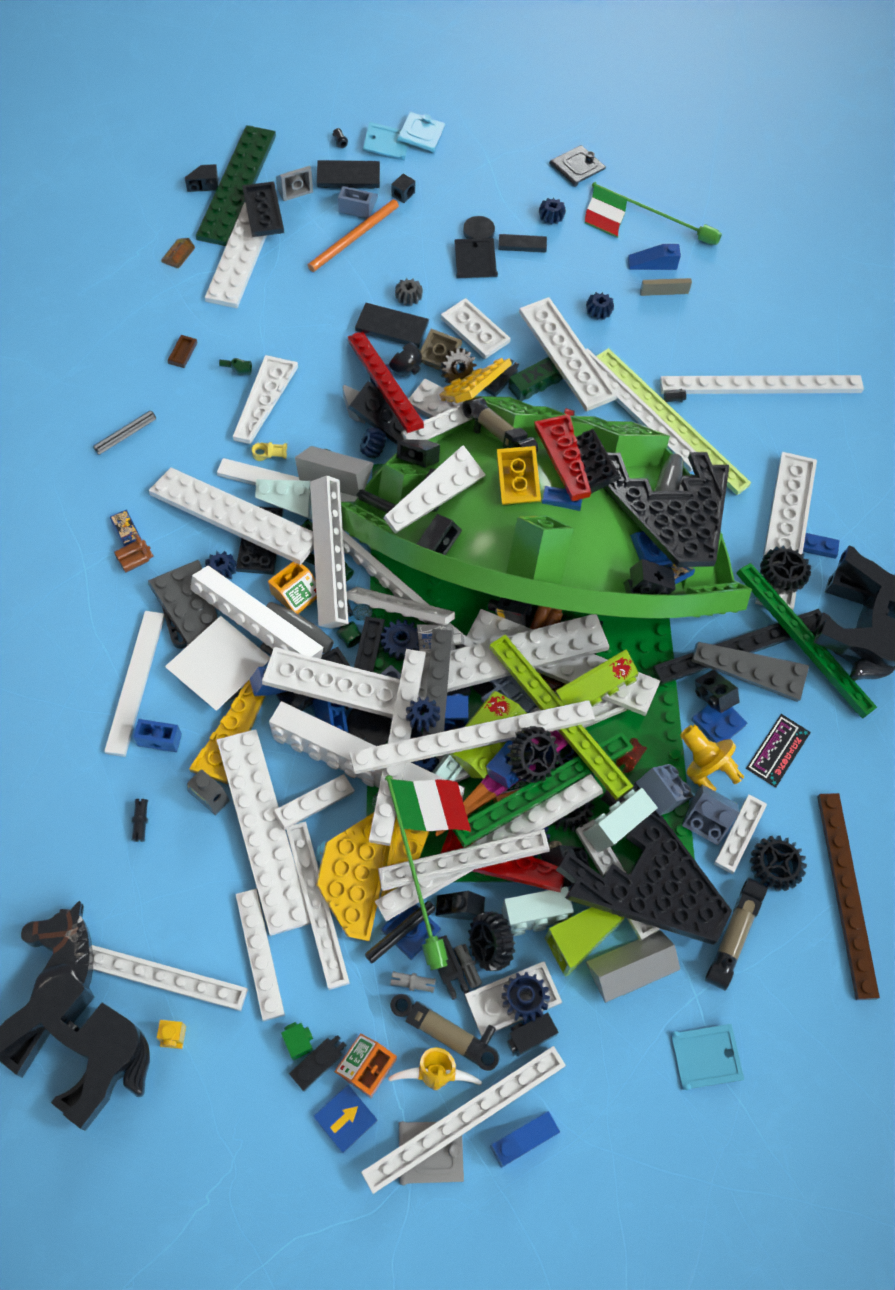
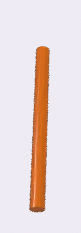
M392 199L308 263L309 270L315 272L396 210L399 207L398 202Z

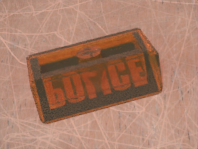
M189 238L177 239L161 261L174 268H180L195 249V246Z

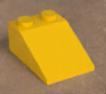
M536 446L497 449L502 505L541 502Z

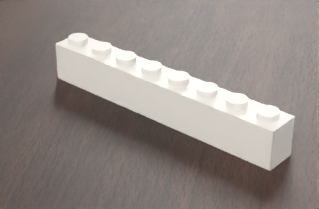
M326 475L311 481L310 487L318 625L333 629L349 623L340 482L338 479Z
M206 566L192 575L191 590L195 594H198L272 649L277 647L321 659L324 647L210 566Z

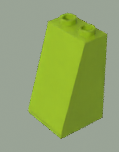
M591 907L549 928L544 939L564 976H568L622 923L625 917Z

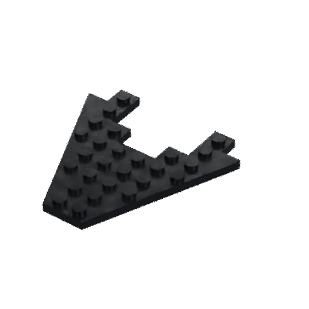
M690 452L688 459L696 478L682 479L681 485L684 491L652 492L648 478H629L620 453H608L621 479L603 489L614 499L620 509L628 514L676 567L714 566L717 561L729 465H712L707 452Z
M636 782L633 784L632 789L635 792L640 789ZM607 789L600 798L610 807L617 801L621 803L625 800L623 796L615 800ZM656 810L626 836V839L642 850L629 875L612 863L602 877L570 852L564 856L556 871L573 883L565 896L567 900L712 945L718 942L732 912L731 908L669 824Z

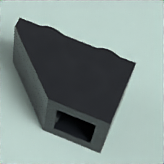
M200 165L185 177L187 192L217 190L219 186L217 165Z
M471 891L437 895L435 916L472 920L478 914L484 912L485 897Z

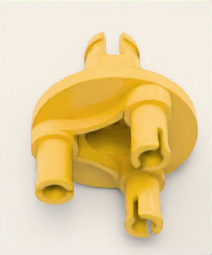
M695 724L688 726L681 732V738L693 753V762L687 769V775L694 784H697L699 787L703 784L716 792V787L707 778L708 775L716 770L724 771L733 784H737L742 781L741 779H744V775L738 770V765L731 757L736 749V745L731 739L722 740L717 743L709 741Z

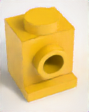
M160 1020L157 1033L160 1047L183 1049L186 1025L178 1021Z

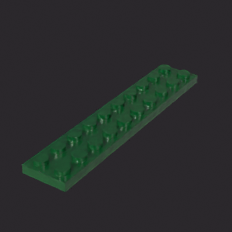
M246 125L197 231V240L222 246L227 245L245 202L242 185L256 183L275 140L276 131Z

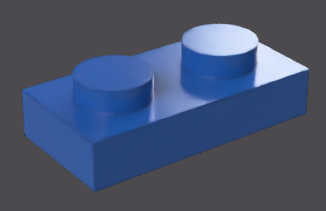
M806 533L803 552L836 559L840 540Z

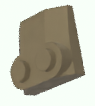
M430 329L421 348L422 363L439 370L443 355H447V351H453L454 348H459L460 350L462 340Z

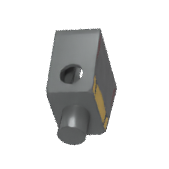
M202 769L187 783V791L214 815L230 801L222 786ZM215 796H219L217 800L213 801Z

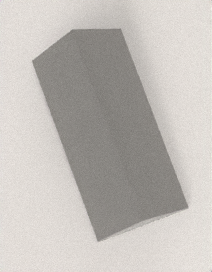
M310 446L295 457L299 480L313 481L327 475L339 480L341 493L356 496L360 489L365 490L374 464L314 446Z
M661 930L641 941L638 939L586 962L605 1003L680 970L675 945Z

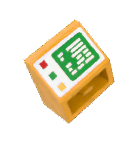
M292 562L268 580L271 595L286 608L297 614L317 599L316 579L303 564L299 565Z

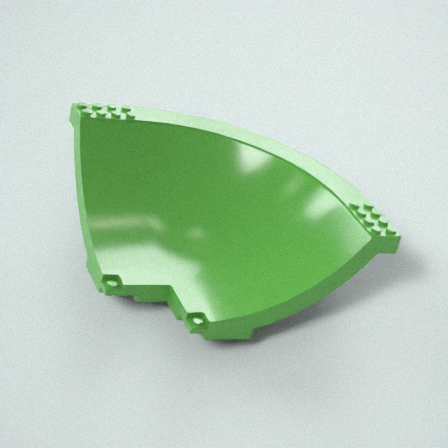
M475 396L474 398L483 397L487 406L514 428H522L528 433L527 438L532 437L536 440L538 444L536 456L541 502L502 505L497 449H504L503 442L482 425L480 433H474V418L428 440L440 444L438 463L424 468L397 458L396 453L383 464V467L365 487V491L397 505L424 481L430 469H437L464 445L486 475L469 488L440 505L437 512L430 511L395 534L384 520L386 512L358 500V497L355 501L341 502L342 529L348 532L350 536L359 539L361 543L369 545L371 549L377 550L398 562L439 579L524 603L567 611L617 617H700L701 615L713 616V614L737 613L738 611L746 610L752 588L734 580L730 557L722 536L723 534L720 532L715 565L692 567L695 569L694 575L675 584L676 590L671 594L626 593L623 583L630 579V568L640 561L630 535L642 532V529L625 511L620 509L619 505L603 488L592 493L591 497L582 499L580 511L542 504L545 486L565 489L534 428V422L566 414L546 406H532L512 397ZM570 416L575 437L585 431L594 429L607 453L621 454L629 478H648L652 492H655L661 469L668 457L673 454L667 448L669 435L632 421H606L596 416ZM683 466V476L691 475ZM437 514L453 520L462 529V532L446 555L417 545V542Z

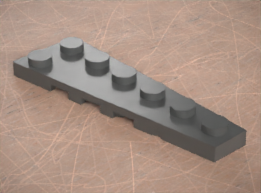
M702 642L696 643L691 659L692 662L796 702L801 700L809 665Z

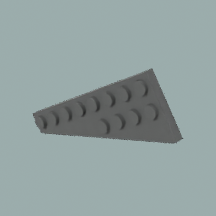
M199 560L148 580V585L187 646L218 619L215 607L191 590L192 575L202 570ZM241 688L226 702L238 697Z

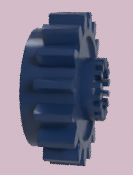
M397 619V624L394 625V623L390 622V628L384 627V633H381V646L384 653H389V658L394 657L396 661L404 659L406 649L420 651L417 627L414 628V622L409 625L406 619L403 623Z
M525 972L524 975L520 976L519 973H516V978L510 977L508 979L509 985L504 984L503 986L505 992L502 993L501 998L505 1001L502 1006L503 1008L509 1007L507 1015L509 1016L514 1013L515 1021L522 1017L523 1023H526L527 1018L535 1022V1015L542 1017L543 1012L541 1009H548V1005L545 1002L550 1001V996L545 994L548 993L549 988L543 987L544 980L536 979V974L529 976L528 972ZM523 993H527L531 996V999L524 1001L520 996Z

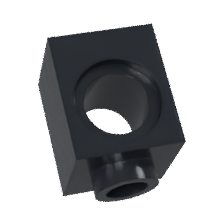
M402 174L391 184V196L402 203H405L415 194V180L405 174Z

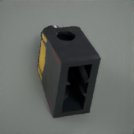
M503 597L499 601L490 599L488 603V610L494 611L496 615L529 628L533 620L532 604Z

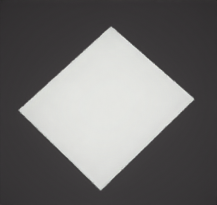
M220 616L165 667L217 711L251 678L258 667H263L270 660V657Z

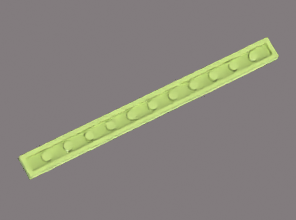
M609 348L596 356L696 452H707L712 465H729L727 487L732 492L738 495L750 486L751 482Z

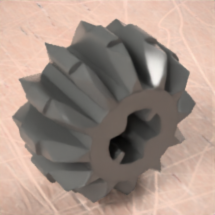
M406 277L405 281L400 280L396 284L395 296L398 302L403 303L404 306L406 304H410V306L413 303L418 304L422 298V285H420L419 281H414V278L408 280Z

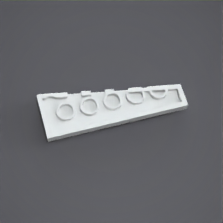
M265 355L234 432V441L247 444L252 443L298 369V362Z
M463 445L384 516V520L396 534L484 478L486 474Z

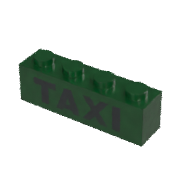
M547 357L509 377L508 389L519 401L531 398L538 392L544 391L547 387L559 383L564 378L551 359Z

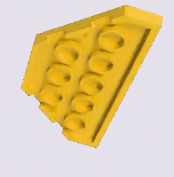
M503 358L493 361V364L483 369L478 368L463 379L458 378L451 381V384L444 387V391L439 394L441 401L460 403L473 399L512 365L510 358L505 360Z
M374 812L325 843L316 886L346 936L364 941H370L377 909L375 901L379 899L381 890L378 868L386 867L390 849L388 845L369 842Z

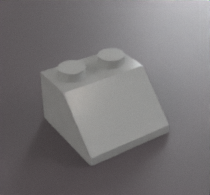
M310 166L276 176L277 190L283 201L313 193Z

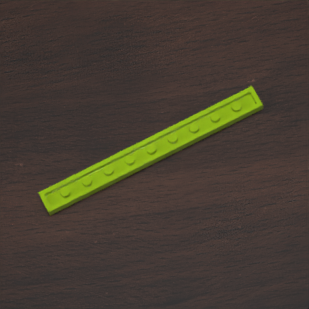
M503 635L489 645V649L541 711L565 706L506 635ZM582 725L558 730L615 800H618L633 788L630 781Z

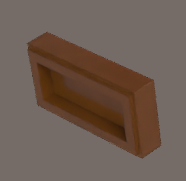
M181 335L168 358V364L185 368L198 343L197 339Z

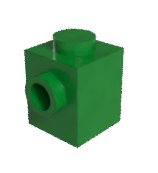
M294 1022L284 1028L285 1031L281 1032L293 1061L314 1051L310 1043L313 1037L309 1027L304 1028L302 1023L297 1024Z

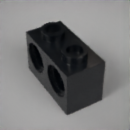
M711 670L695 679L696 695L720 713L740 703L738 687L715 670Z

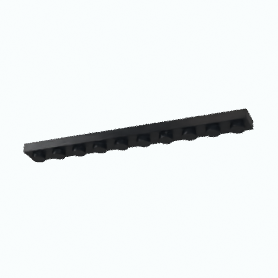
M819 609L801 614L798 617L812 632L815 621L822 613ZM779 623L715 645L754 653L792 638ZM692 652L655 665L652 670L657 680H660L659 684L661 686L709 668L692 662Z

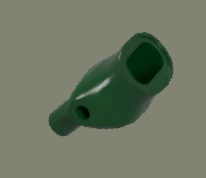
M233 358L231 361L219 360V366L232 368L239 376L251 375V361Z
M354 621L340 626V629L336 632L347 648L358 644L362 635Z

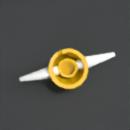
M438 1047L430 1048L424 1052L420 1059L419 1067L400 1071L388 1078L389 1081L399 1079L423 1080L433 1090L440 1089L449 1081H467L477 1085L482 1084V1081L475 1076L457 1070L452 1055L445 1049Z

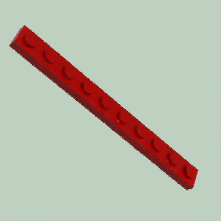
M364 332L347 336L352 349L405 431L410 433L423 429V420Z

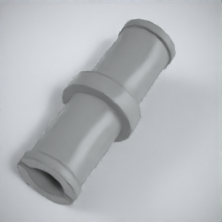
M393 971L392 977L400 978V981L391 979L392 986L406 987L410 991L417 989L434 993L435 987L427 986L426 984L435 985V978L417 976V973L410 975Z

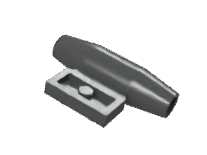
M671 454L661 469L655 492L684 491L681 485L682 479L696 478L693 474L683 476L682 456Z
M273 602L267 604V608L324 647L322 653L331 650L334 641L317 625L288 608ZM263 642L260 649L271 656L273 649Z

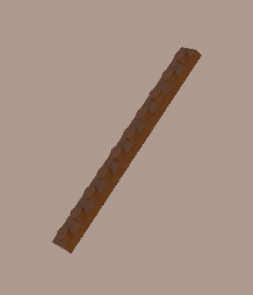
M819 794L817 798L856 1000H877L880 996L840 794Z

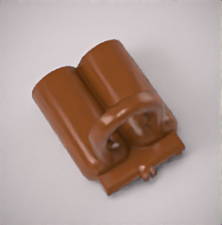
M138 534L134 535L135 542L114 551L125 573L147 563L154 557L150 550L151 547L147 546L146 541L141 540Z
M538 605L530 629L534 630L560 623L563 616L562 610Z

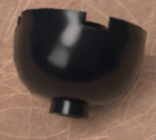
M410 342L402 347L403 351L400 354L397 352L389 363L392 371L402 377L411 374L416 375L421 369V351L413 342Z

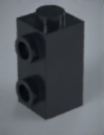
M547 1012L542 1017L535 1015V1022L531 1020V1022L525 1025L520 1022L511 1027L512 1032L508 1035L509 1040H507V1044L511 1052H516L519 1057L554 1038L559 1032Z

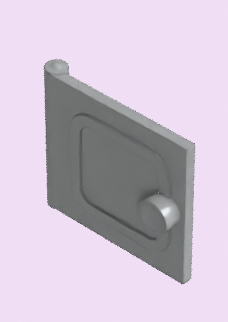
M399 1122V1147L437 1122ZM462 1136L399 1177L400 1185L404 1186L409 1183L464 1182Z

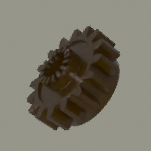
M454 348L453 351L448 350V354L443 355L439 371H442L441 377L446 378V383H451V381L458 378H465L472 374V371H474L473 367L477 366V364L472 362L475 357H469L471 352H465L463 348H460V350L459 348Z

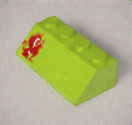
M624 650L556 690V693L565 705L589 700L593 707L602 702L601 698L607 694L610 697L619 692V687L624 684L629 686L636 682V677H638L639 673L628 651Z
M493 691L465 727L527 713L518 703L497 691ZM507 741L450 753V755L471 778L484 779L488 774L486 766Z

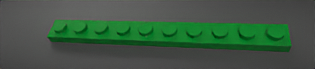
M751 563L736 572L742 582L747 587L752 588V593L862 719L877 708L857 683L851 680L850 675L825 647L814 643L815 635Z
M623 732L599 744L612 761L624 756L634 748ZM578 756L558 767L555 771H551L552 776L546 777L545 781L530 783L470 817L468 821L471 832L453 829V832L462 846L466 847L593 772Z

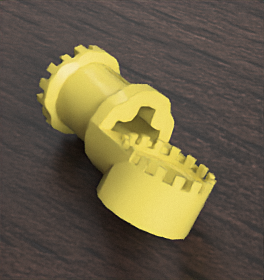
M272 442L255 443L252 447V456L257 461H263L272 456L286 459L287 443L283 445L272 444ZM258 449H262L265 451V453L259 455L256 454L255 451Z

